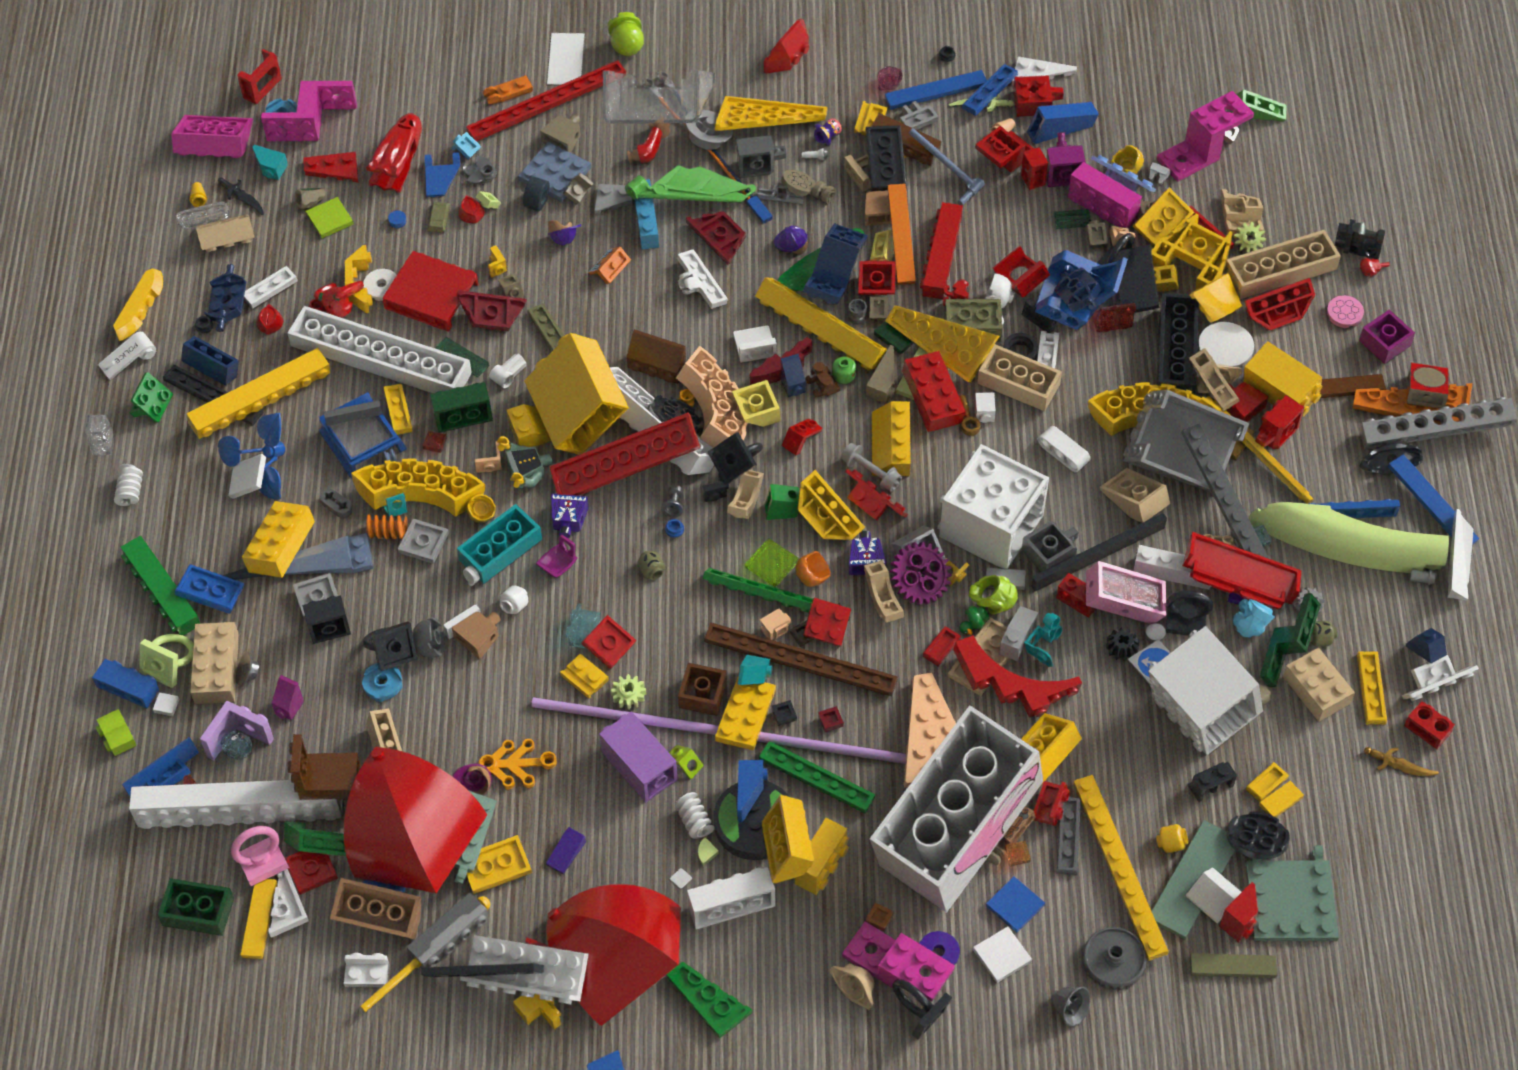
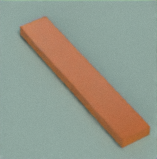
M906 184L888 185L897 285L915 284L916 278Z

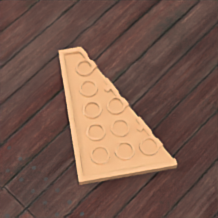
M932 673L915 675L912 679L908 744L906 746L904 770L905 780L903 783L905 788L909 787L956 724Z

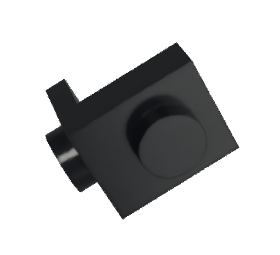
M719 473L718 482L702 486L704 501H716L727 497L726 489H729V484L725 485Z

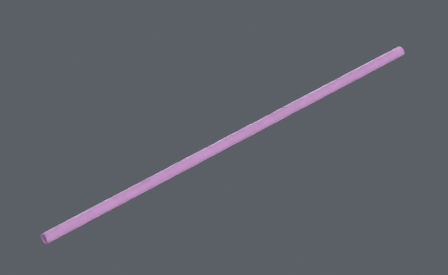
M534 697L532 699L533 708L618 720L620 716L629 713ZM634 713L645 725L716 735L719 727L712 724ZM760 732L757 742L768 743L770 741L777 745L906 764V754L765 732Z

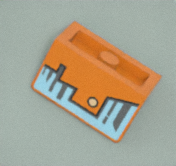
M620 246L611 248L588 273L590 275L598 274L606 284H610L631 259Z

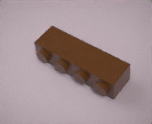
M881 113L877 115L872 126L901 125L904 155L916 159L924 165L932 166L936 157L909 134L912 129L911 127ZM916 130L940 151L942 141Z

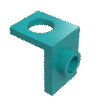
M404 493L387 498V505L382 507L389 518L390 515L395 517L406 513L407 506Z

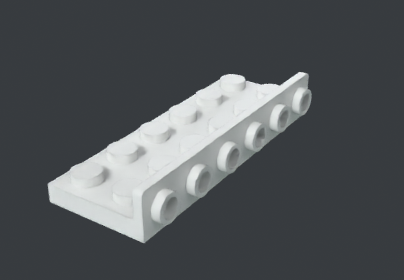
M474 935L468 966L537 963L544 965V973L460 976V980L466 981V986L479 988V984H483L487 990L497 991L498 987L503 988L504 993L516 994L517 990L522 991L521 996L534 998V994H540V999L553 1001V997H557L559 1002L571 1004L572 1000L580 1001L589 954Z

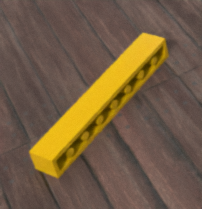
M765 277L755 297L760 299L759 302L761 304L773 307L775 313L789 317L788 321L796 325L800 324L803 326L802 329L804 331L816 334L818 340L832 344L831 347L838 352L843 351L846 353V357L851 358L853 361H859L861 363L860 366L867 370L876 369L887 351L883 346L773 278Z
M316 348L186 413L188 423L198 439L208 437L218 429H224L230 423L242 420L246 415L258 412L264 406L276 403L280 398L286 395L289 396L296 390L307 387L318 379L325 378L330 373L329 363L319 348Z

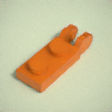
M525 75L494 87L490 86L483 90V95L487 97L488 104L492 105L533 91V87Z

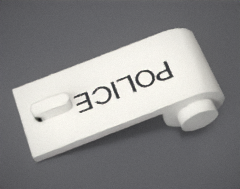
M137 332L98 365L111 380L138 356L143 360L151 359L155 355L156 347L144 332Z

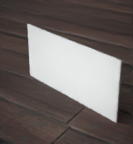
M584 33L551 34L547 85H562L581 76Z

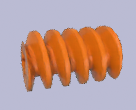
M370 514L367 515L366 532L370 539H373L375 535L378 539H381L383 535L385 539H389L390 536L392 539H397L399 535V538L402 540L408 529L407 517L402 521L401 516L398 515L397 520L394 521L393 515H390L389 520H386L385 515L382 516L381 520H379L378 515H375L374 520H371Z

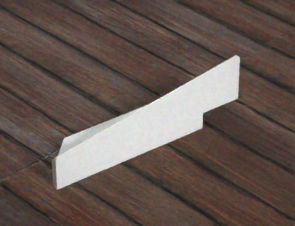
M1456 509L1453 519L1447 598L1468 600L1467 585L1470 574L1473 528L1463 518L1459 509Z

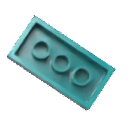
M515 504L457 547L459 561L465 567L473 566L479 573V580L485 584L542 540L541 527Z

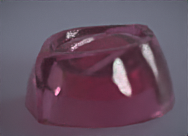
M891 66L882 68L877 74L878 89L893 90L897 88L902 82V70Z

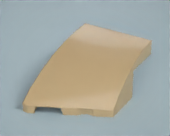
M1222 189L1221 200L1227 234L1230 231L1232 236L1237 234L1236 229L1238 227L1242 228L1244 222L1247 226L1253 222V227L1255 228L1260 224L1259 231H1263L1264 228L1261 222L1263 206L1260 198L1246 196L1241 193L1233 195L1227 193L1226 189Z

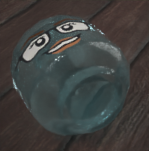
M233 730L225 734L221 739L223 753L234 759L246 758L252 750L250 737Z

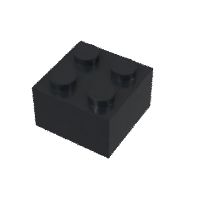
M341 595L331 596L320 601H311L308 604L302 605L313 644L351 635Z

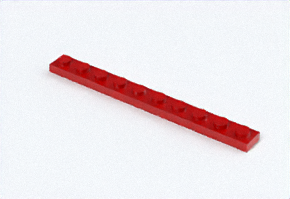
M618 60L472 123L466 126V130L475 141H479L626 76V70Z

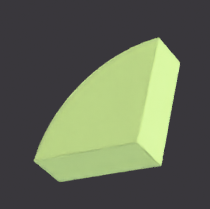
M706 837L703 838L698 847L699 860L703 866L719 854V851Z

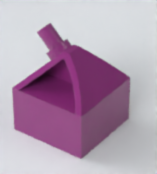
M1065 132L1058 133L1056 146L1047 148V187L1069 186L1071 174L1083 162L1086 163L1082 145H1067Z

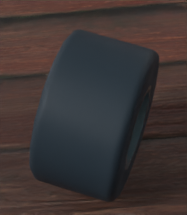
M535 176L529 179L523 194L524 207L536 211L542 210L549 195V181Z

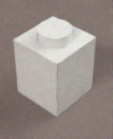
M976 393L974 403L975 418L983 423L994 422L996 411L994 393Z

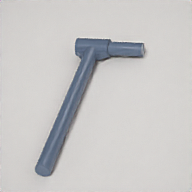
M914 128L910 130L909 134L967 184V192L957 201L959 205H964L985 185L981 178H974L972 180Z

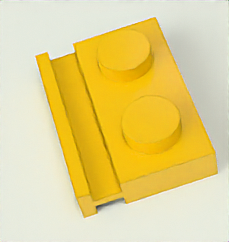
M863 101L854 133L859 132L861 135L866 136L865 128L872 126L879 113L886 115L887 107L873 103L868 104L866 101Z
M579 654L566 666L565 670L560 672L566 681L588 699L609 681V677L582 654Z

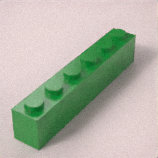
M140 535L122 545L121 550L123 554L120 555L126 565L130 564L132 567L130 571L135 578L139 577L141 580L139 583L144 592L149 591L150 595L148 596L153 605L158 604L160 607L158 611L163 619L167 618L169 620L168 625L172 632H177L179 635L184 636L194 630L195 624H200L197 614L185 598L175 595L176 584Z

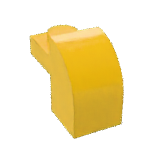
M534 994V998L520 996L513 1001L515 1011L527 1025L540 1015L545 1018L554 1030L561 1025V1014L554 1006V998L553 1001L540 999V994Z

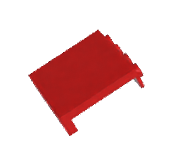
M412 251L382 297L384 309L449 332L452 328L451 319L460 306L457 292L458 290L469 291L472 285L478 286L477 273L458 267L455 264L446 263L438 258L429 257L424 253Z

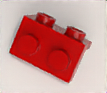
M1047 781L1043 782L1034 808V821L1056 826L1057 821L1061 820L1063 816L1062 806L1064 802L1068 801L1070 795L1066 782H1061V785Z

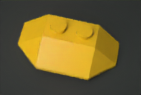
M816 470L800 482L798 511L822 539L852 540L865 528Z

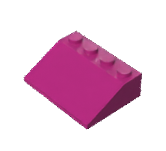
M184 115L171 133L173 153H179V155L183 156L196 154L197 156L242 157L247 149L253 118Z

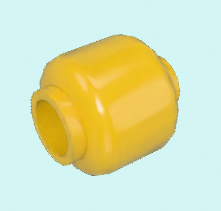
M1178 824L1164 826L1160 829V835H1156L1158 847H1162L1166 853L1182 851L1185 848V844H1188L1186 830Z

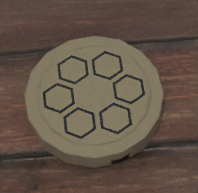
M787 170L781 178L783 186L786 185L788 187L787 190L799 196L811 195L815 186V181L809 175L798 170Z

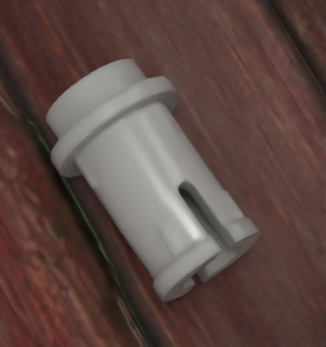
M1412 569L1410 581L1427 583V585L1434 584L1436 573L1432 572V570L1419 571Z

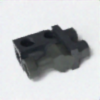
M1350 219L1349 224L1339 223L1334 246L1344 248L1343 253L1345 254L1350 252L1354 255L1379 260L1385 230L1378 229V232L1368 230L1364 223H1355L1356 220Z

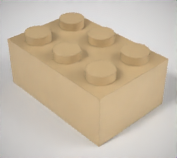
M1319 648L1286 665L1283 678L1318 722L1351 704L1355 694L1354 690Z

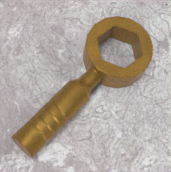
M964 394L960 395L959 398L966 411V418L962 421V431L968 436L977 435L980 431V421L975 417H970L971 412L966 396ZM971 423L976 425V428L969 429L966 425Z

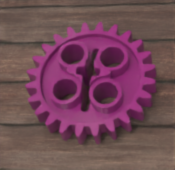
M914 542L912 547L908 544L905 546V549H900V555H894L897 561L891 562L895 569L889 570L890 573L894 574V577L890 578V580L896 581V584L892 587H899L897 594L904 593L903 600L910 597V603L916 601L917 605L922 604V602L927 605L930 603V600L935 602L937 601L936 597H943L941 592L948 591L944 585L951 584L947 580V578L952 576V574L947 573L951 566L945 565L949 559H942L944 552L937 553L939 547L932 550L931 543L925 547L924 542L919 543V546L917 542ZM912 557L917 559V565L912 563ZM930 563L935 566V572L930 570ZM907 575L912 577L911 584L906 580ZM925 581L928 582L930 585L929 590L925 589L924 587Z

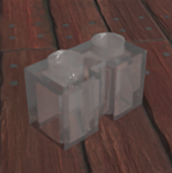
M107 415L87 416L85 435L93 455H112L114 434L112 428H109L110 423Z

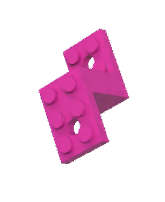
M301 81L297 113H262L261 119L267 141H319L322 109H357L353 81Z
M1231 91L1190 112L1185 140L1158 154L1156 160L1162 166L1169 168L1171 171L1170 175L1178 182L1218 161L1221 155L1225 132L1252 119L1254 112ZM1182 159L1185 162H1178L1177 160Z

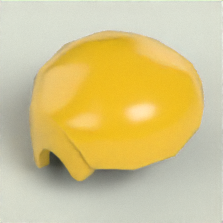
M478 494L469 500L467 513L470 519L477 523H485L494 517L496 506L490 497Z

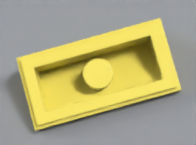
M892 230L875 233L869 261H892L894 254Z

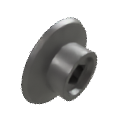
M248 651L242 654L238 663L237 684L239 686L245 685L248 680H255L258 674V662L252 660V656Z

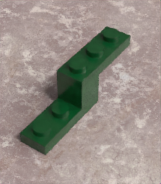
M1312 593L1304 594L1295 626L1274 628L1260 672V677L1269 687L1277 686L1286 654L1307 652L1321 606Z

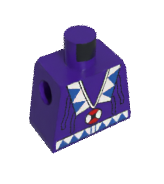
M552 494L553 529L560 530L559 536L564 535L570 538L571 531H581L589 509L588 497Z
M861 531L859 539L852 540L849 575H865L864 565L883 561L886 566L880 539L871 538L869 531Z

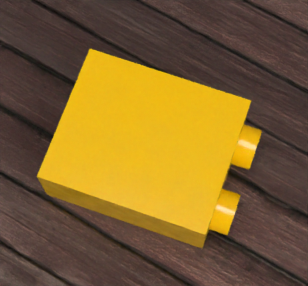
M569 333L560 338L558 346L546 358L538 361L535 365V370L524 380L554 448L578 455L583 454L629 408L597 340L574 333Z

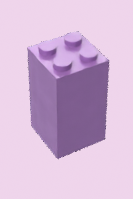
M632 711L627 715L620 716L617 722L611 726H606L599 734L602 754L645 803L678 780L676 760Z

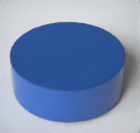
M393 211L388 216L389 224L393 228H401L407 222L406 215L402 211Z

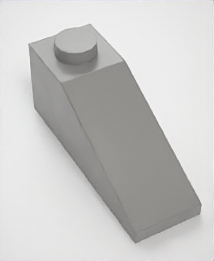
M1022 606L1019 607L1001 640L999 655L1018 661L1025 645L1024 642L1032 630L1038 612Z

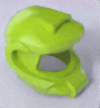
M991 575L984 576L975 582L974 585H971L968 596L979 606L988 607L989 613L994 615L1006 612L1014 607L1018 599V592L1015 585L1008 578ZM993 585L995 590L991 596L982 598L985 588Z

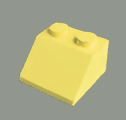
M768 380L732 391L744 422L764 427L781 421L780 408Z

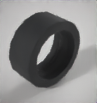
M1014 333L1004 341L1003 348L1008 350L1014 345L1027 346L1031 353L1025 357L1036 361L1038 344L1034 337L1026 333Z

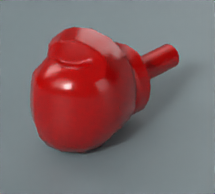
M1364 258L1360 261L1359 266L1363 275L1375 276L1377 272H1380L1381 267H1389L1390 263H1380L1378 259Z

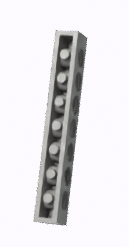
M1500 397L1490 402L1482 400L1472 405L1467 403L1460 404L1454 408L1446 406L1435 411L1427 409L1417 414L1404 413L1399 417L1386 416L1380 420L1367 419L1362 422L1360 433L1364 450L1391 444H1404L1513 426L1517 417L1512 398L1505 399V397ZM1489 411H1495L1497 416L1491 415ZM1471 414H1476L1479 418L1475 419ZM1452 417H1458L1460 422L1454 421ZM1433 420H1439L1442 424L1437 425ZM1414 423L1422 424L1423 428L1416 427ZM1396 426H1402L1404 431H1399ZM1377 429H1383L1386 433L1380 434Z

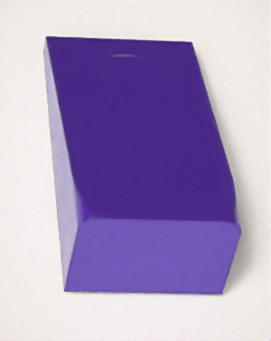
M568 827L546 865L564 874L585 845V836Z

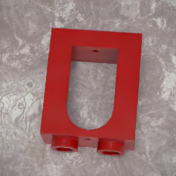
M265 49L261 50L264 61L251 75L243 71L237 74L243 98L255 105L282 79L277 56ZM266 73L273 76L258 92L256 83Z
M1020 245L992 268L995 273L1008 278L1012 284V290L1022 298L1050 276L1045 264L1041 260L1036 263L1025 255ZM1018 267L1028 269L1017 280L1010 277L1011 272Z

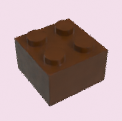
M688 663L678 694L679 708L717 716L727 684V671Z

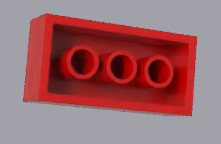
M936 351L905 359L902 373L927 431L932 432L962 424L966 411L940 352Z

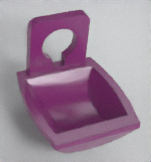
M560 535L559 544L548 550L538 560L536 565L554 578L561 576L578 559L575 556V543L564 535ZM564 542L570 546L569 550L566 549Z

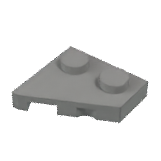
M599 184L595 215L601 214V211L605 209L615 210L621 206L631 205L633 198L626 193V185Z

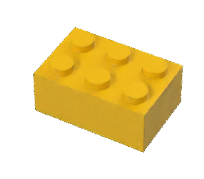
M825 818L811 840V850L814 856L813 865L808 868L804 875L795 877L796 885L815 895L818 894L820 889L824 890L828 883L827 878L829 874H833L836 871L839 858H843L848 851V828Z

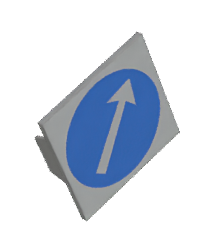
M1158 639L1130 657L1128 661L1151 686L1148 671L1150 670V664L1153 665V662L1159 663L1171 652Z

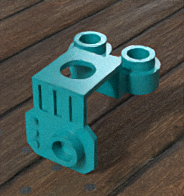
M1047 613L1043 618L1045 626L1042 628L1038 625L1024 644L1027 653L1036 657L1048 667H1053L1051 655L1038 646L1035 647L1040 638L1051 643L1052 640H1057L1063 631V627L1059 625L1060 617L1054 613ZM1036 635L1035 640L1031 643L1033 636Z

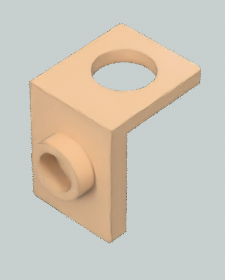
M497 441V457L475 459L477 473L502 470L501 456L498 450L499 443Z

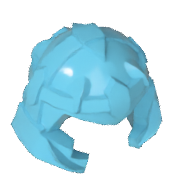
M1244 599L1239 603L1241 612L1234 615L1233 624L1236 626L1239 635L1251 638L1252 636L1261 635L1265 631V627L1275 616L1272 615L1273 610L1252 599L1249 601Z

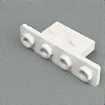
M1448 655L1433 663L1428 662L1411 670L1418 689L1404 694L1402 697L1403 699L1410 698L1411 701L1422 698V693L1428 692L1430 694L1440 690V685L1445 684V686L1456 683V679L1459 677L1465 679L1473 676V671L1478 670V666H1470L1455 672Z

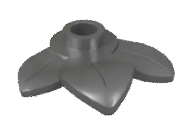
M483 156L476 157V165L463 167L465 174L469 176L467 181L474 184L484 180H492L497 175L496 168L491 165L488 158Z

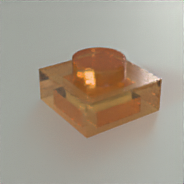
M1025 841L1005 845L1010 867L1031 861Z

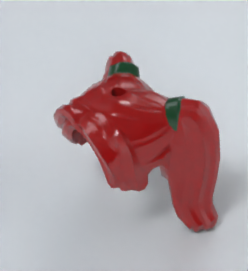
M359 280L343 287H337L336 283H331L319 288L314 293V298L322 302L328 314L342 318L348 315L353 307V302L348 301L349 297L364 288V283Z

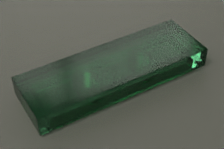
M445 337L435 347V349L470 360L471 374L477 378L489 367L488 361L448 337Z

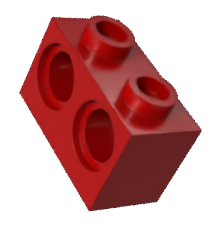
M1040 147L1023 152L1021 176L1028 189L1032 190L1046 184L1048 161Z
M1068 573L1058 585L1056 599L1089 618L1096 608L1086 606V583Z
M1421 701L1409 714L1404 726L1437 750L1451 735L1455 724L1448 717L1438 713L1431 705Z

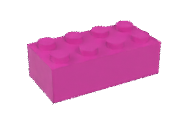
M1084 162L1071 174L1068 198L1073 202L1080 204L1088 211L1095 213L1101 219L1117 227L1129 229L1138 220L1142 196Z

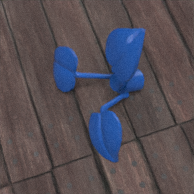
M274 413L262 416L257 423L258 435L260 438L265 439L264 443L266 445L263 448L239 450V440L234 436H225L218 442V452L225 465L234 467L240 462V454L263 451L264 456L271 458V460L264 466L262 485L259 491L268 498L281 499L280 475L275 468L268 467L271 463L278 460L277 457L285 454V446L280 441L281 414Z

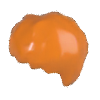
M817 551L799 558L795 566L796 576L807 587L818 586L830 577L829 566L824 557Z

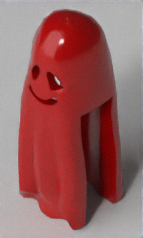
M408 113L400 117L377 146L369 165L366 167L367 171L374 172L368 181L369 186L376 185L384 191L394 190L397 193L401 192L422 133V123L417 115Z

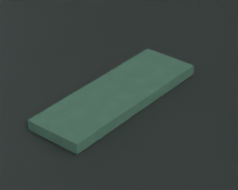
M1205 820L1202 822L1152 910L1158 926L1184 940L1187 938L1202 910L1189 900L1186 894L1207 870L1214 868L1221 875L1235 852V849L1228 842L1227 831Z

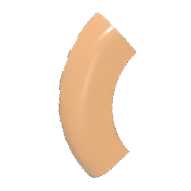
M699 346L685 363L676 379L690 390L702 409L704 430L700 439L713 448L739 432L744 440L748 423L744 422L732 394V391L739 388L735 382L730 381L728 372L725 369L722 370L716 364L717 360Z

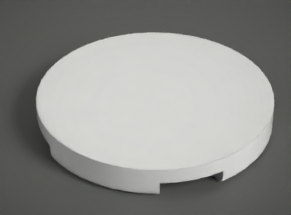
M1218 322L1209 325L1202 331L1199 337L1198 349L1201 351L1206 348L1216 364L1239 367L1246 365L1251 359L1254 342L1250 333L1240 325L1231 322Z

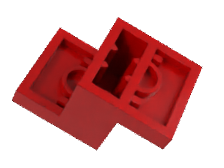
M1001 126L975 145V149L999 168H1006L1011 173L1022 165L1023 152L1034 149L1013 131L1008 132Z

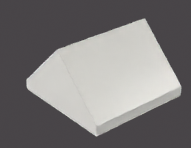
M1211 868L1201 875L1186 894V897L1218 924L1222 919L1225 908L1241 891L1214 868Z

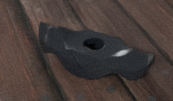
M1386 445L1366 455L1359 467L1369 472L1391 474L1393 472L1388 468L1389 463L1387 462L1389 455L1398 458L1404 454L1414 466H1417L1423 462L1422 450L1414 445Z

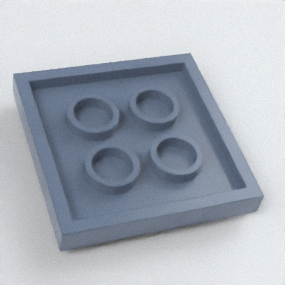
M547 142L518 175V179L525 184L533 176L549 181V196L562 202L566 198L563 193L571 179L579 173L586 175L592 167L590 162Z

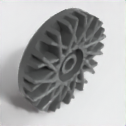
M1107 927L1095 932L1086 942L1083 952V966H1085V972H1089V978H1093L1094 983L1098 981L1101 987L1105 985V989H1108V986L1113 987V990H1116L1117 987L1119 990H1122V987L1127 986L1129 988L1130 984L1133 986L1136 980L1139 981L1146 967L1147 954L1141 940L1135 934L1123 928Z

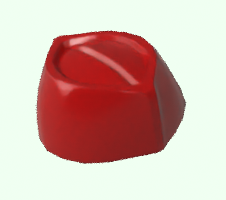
M465 196L459 206L458 216L463 222L476 224L483 218L485 211L480 202L472 197Z
M270 304L261 310L256 320L257 328L267 335L277 332L284 323L282 315Z

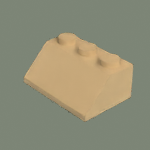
M249 214L196 226L201 249H206V252L217 250V246L223 245L224 248L234 246V242L241 241V244L252 241L251 238H255Z

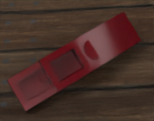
M806 337L802 341H798L782 357L776 353L772 357H768L761 366L754 368L749 374L750 385L768 380L769 384L780 381L781 358L799 354L803 368L804 358L812 352V340Z

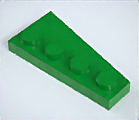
M683 961L666 974L667 979L719 1039L753 1013L752 1009L747 1005L744 1006L738 1002V999L725 993L718 985L712 984L702 974Z

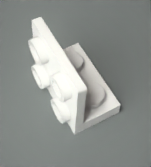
M769 326L733 332L740 363L772 357L776 353V340L772 338Z

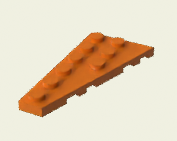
M1466 383L1465 386L1449 384L1445 407L1454 408L1464 403L1469 405L1473 383ZM1410 386L1407 389L1391 387L1390 390H1380L1379 388L1356 389L1352 406L1353 409L1399 417L1404 413L1417 414L1427 409L1431 411L1439 409L1408 404L1407 396ZM1452 417L1454 421L1460 422L1458 417ZM1433 420L1437 425L1442 424L1439 420Z

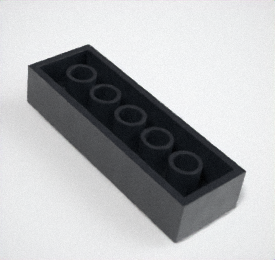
M1162 293L1159 308L1157 385L1170 384L1176 386L1175 388L1190 390L1192 394H1195L1197 372L1189 358L1197 353L1199 302L1196 298L1192 299L1190 295Z

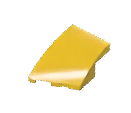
M1229 273L1221 275L1216 280L1207 283L1190 294L1192 299H1197L1199 309L1205 314L1210 323L1242 307Z

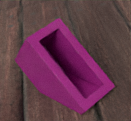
M280 675L271 704L276 716L292 721L304 700L298 682Z

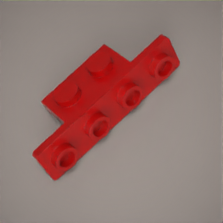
M846 469L845 472L858 482L847 498L878 521L889 506L905 518L908 516L904 512L906 509L898 502L895 504L891 502V496L884 491L881 493L877 491V485L870 480L864 481L862 479L863 475L856 469L853 471Z

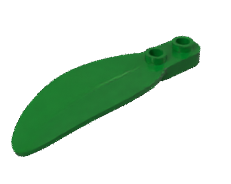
M859 228L852 229L857 232L865 234L864 231ZM821 248L811 252L795 263L778 278V282L793 291L804 290L805 284L812 276Z

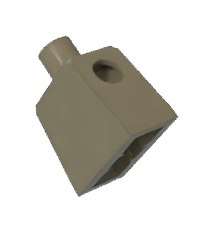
M574 114L569 119L562 115L557 116L540 130L541 142L544 144L550 142L571 153L581 135L580 118Z

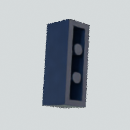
M196 336L183 343L181 361L225 386L237 378L238 359Z

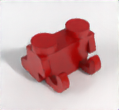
M960 279L952 286V289H954L952 292L948 291L950 290L949 285L945 286L943 292L946 297L943 298V305L945 306L946 299H949V297L950 299H968L969 293L967 288L969 283L964 279Z

